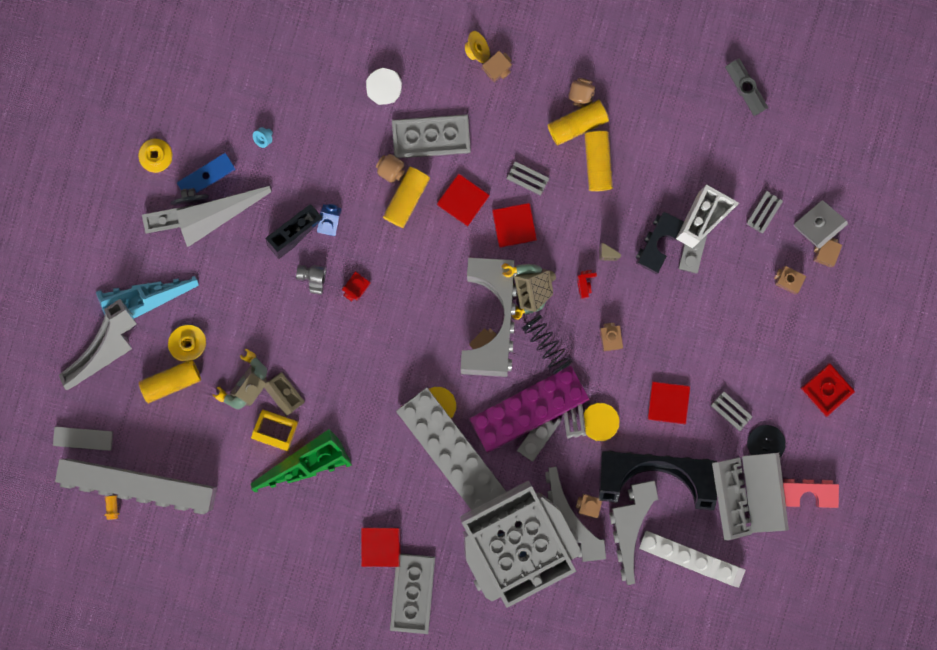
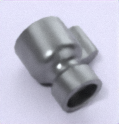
M298 265L296 280L303 281L307 279L309 281L310 293L322 295L326 267L312 265L310 268H307L305 265Z

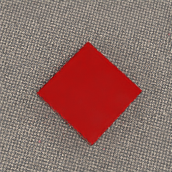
M458 174L437 203V206L468 227L490 195Z
M530 203L492 210L499 248L537 241Z
M830 363L800 388L825 417L829 416L855 392Z
M652 382L647 420L686 424L690 386Z
M361 528V567H400V528Z

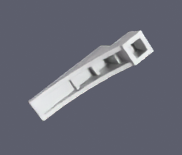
M649 531L645 532L639 549L738 588L745 573L743 568Z

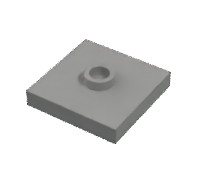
M823 200L794 224L795 228L817 248H821L848 225L847 221Z

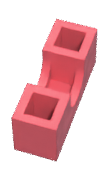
M783 479L786 506L800 507L801 496L805 492H812L816 498V507L838 508L839 484H833V480H822V483H814V480L802 479V483H795V479Z

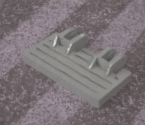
M740 458L712 463L724 540L751 535V526H746L747 523H750V518H745L744 512L749 511L748 506H743L748 504L745 488H740V485H744V480H739L738 474L742 473V468L737 469L738 466H741Z

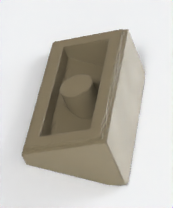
M601 243L599 245L600 260L617 261L621 257L620 253L606 244Z
M282 372L268 381L264 387L286 416L305 403Z

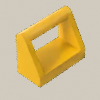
M262 409L251 439L289 451L299 422ZM266 418L292 427L287 441L260 433L259 430L263 419Z

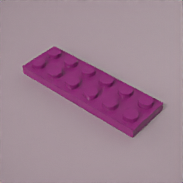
M569 366L556 375H552L471 417L469 420L486 452L489 453L589 400V397L572 366Z

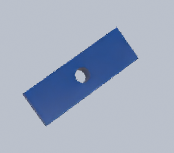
M224 153L178 181L177 185L181 190L195 188L197 194L236 169L227 154ZM209 173L210 177L205 180L204 175Z

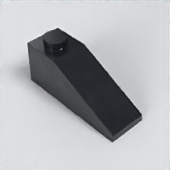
M309 204L265 238L266 244L275 256L280 259L292 250L323 217L312 204Z

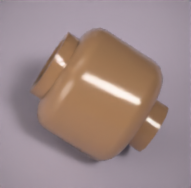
M577 78V80L571 83L568 97L574 101L573 105L584 107L585 104L592 103L595 86L590 80Z
M392 154L383 155L376 165L377 174L390 183L396 181V179L400 181L405 174L403 170L404 162Z

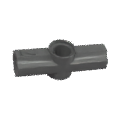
M740 58L725 66L726 71L737 88L738 94L742 96L753 116L769 108L757 89L756 82L750 77ZM748 83L751 86V91H744L742 84Z

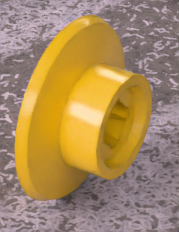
M472 31L468 36V42L465 43V52L471 60L476 59L480 63H486L490 59L489 46L479 32Z
M156 138L143 143L138 153L139 162L142 167L154 173L168 168L173 157L169 144L164 140ZM158 151V157L151 158V153Z

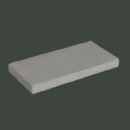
M468 114L392 120L394 156L397 158L471 153Z
M779 453L742 456L752 533L789 530Z
M400 553V567L395 568L390 631L428 634L435 565L434 556Z

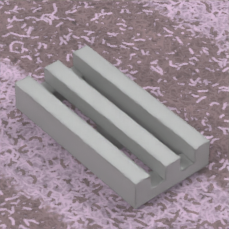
M515 162L507 180L541 196L549 178ZM516 168H519V169H521V170H523V171H525V172H527V173H529V174H531V175H533V176H535V177H537V178L543 180L544 182L541 183V182H539V181H537V180H535V179H533V178H531V177H529V176H527V175H525V174H523V173L517 171ZM513 174L541 187L540 190L512 177Z
M766 191L746 224L763 234L783 200ZM767 197L770 198L755 224L752 223ZM775 201V202H776L775 207H774L773 210L771 211L770 215L768 216L767 220H766L765 223L763 224L762 228H760V227H759L760 223L762 222V220H763V218L765 217L766 213L768 212V210L770 209L771 205H772L773 202Z
M724 391L711 405L738 431H741L752 418L746 410ZM724 397L727 401H729L744 416H746V418L743 419L730 406H728L722 400V398ZM720 403L733 416H735L741 422V424L738 425L732 418H730L724 411H722L717 406V404Z
M582 404L578 405L581 431H578L575 408L571 409L574 432H570L568 411L564 413L567 439L571 437L576 438L581 435L587 436Z

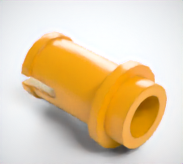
M106 496V514L104 516H106L107 520L118 519L120 513H118L117 496Z

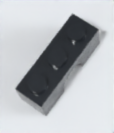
M663 212L661 215L657 214L653 222L655 228L653 232H648L644 240L647 244L644 249L640 248L636 255L638 261L636 264L658 274L667 256L659 252L657 241L661 237L675 240L684 221L666 212Z

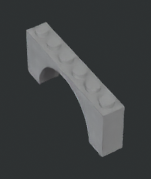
M468 258L467 282L478 283L491 290L500 300L505 316L501 330L491 342L477 349L462 350L461 374L507 377L508 371H512V359H509V352H513V341H510V333L514 334L515 322H511V315H515L516 304L512 303V296L516 297L517 288L516 285H513V280L517 273H514L511 277H506L502 273L508 272L509 268L503 269L501 266L507 263L514 267V260Z

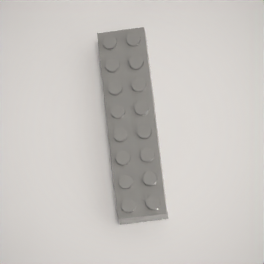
M427 387L396 410L471 510L507 492Z
M69 458L59 459L55 482L60 483V487L71 489L78 486L80 491L91 492L98 490V494L110 496L114 493L118 494L117 498L127 500L135 497L137 502L148 503L155 501V505L167 507L171 504L175 505L174 509L186 511L191 508L194 509V513L205 514L213 510L217 487Z

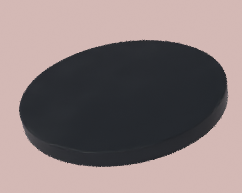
M195 188L181 190L182 198L173 200L170 203L171 205L193 203L208 199L209 196L208 194L196 195Z
M771 425L756 427L750 433L747 440V448L750 455L779 453V457H781L786 447L783 433Z

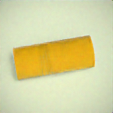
M598 100L549 123L547 126L555 144L558 146L609 122V118L603 104Z
M593 131L584 134L589 191H604L613 188L608 131Z
M409 167L383 216L384 219L401 228H404L410 218L409 216L430 179L428 175L413 167Z
M190 360L139 381V387L145 401L149 404L185 387L187 388L192 384L194 385L199 381L201 382V377L194 361Z

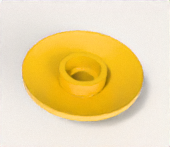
M193 325L178 327L171 333L168 339V349L171 355L180 361H190L198 358L206 347L204 333ZM187 344H192L189 348H185Z

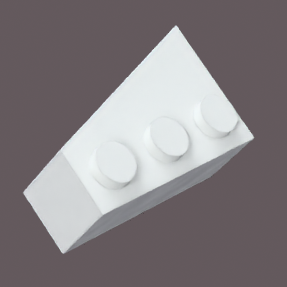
M705 185L698 192L676 239L693 248L739 203L714 188Z

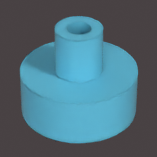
M260 127L253 133V140L259 147L265 148L272 143L271 135L273 133L270 129Z

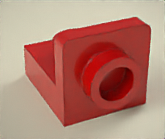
M592 270L581 271V275L577 276L580 299L588 298L589 294L592 293L591 284L586 280L597 277V273H592Z
M355 271L347 284L341 289L344 291L343 296L351 302L354 299L358 301L371 282Z

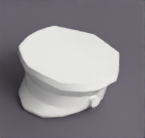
M386 68L375 70L366 80L367 96L378 105L394 103L400 96L402 82L398 73Z

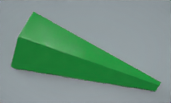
M328 429L253 481L251 489L254 492H258L259 488L266 486L273 488L276 487L277 483L285 481L292 483L317 476V472L324 470L331 472L335 471V467L343 465L350 467L352 463L340 440Z

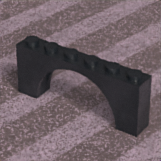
M611 450L602 451L599 467L598 501L618 502L620 490L630 478L642 472L659 471L678 478L687 486L693 496L695 509L715 510L717 491L712 463L717 461L692 459L690 457H672L670 455L656 456L652 454H634L632 452L621 453Z

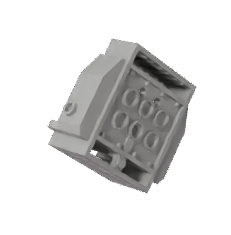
M529 480L460 516L466 530L463 532L464 556L476 578L473 582L477 590H482L485 597L491 601L501 597L506 608L576 572L571 562L572 559L579 556L580 550L576 542L579 538L575 530L569 529L561 511L554 503L541 493H535ZM516 521L522 522L520 527L515 526ZM503 530L504 535L498 536L497 532ZM521 551L526 552L524 557H520L519 554Z

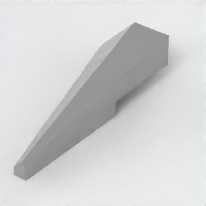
M270 186L177 210L176 214L187 247L271 193Z

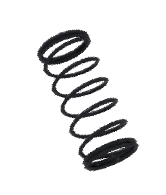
M539 315L538 317L527 323L525 326H523L521 329H523L524 334H527L542 327L531 338L530 342L537 341L549 335L536 348L537 351L553 343H556L542 357V359H546L562 351L548 365V367L550 368L568 359L566 363H564L552 372L554 373L553 375H556L561 370H563L571 363H573V360L571 359V357H567L551 365L565 352V349H560L546 356L559 343V340L553 341L539 348L553 335V332L551 331L534 339L547 326L548 323H544L532 330L527 331L533 324H535L543 318L541 315Z

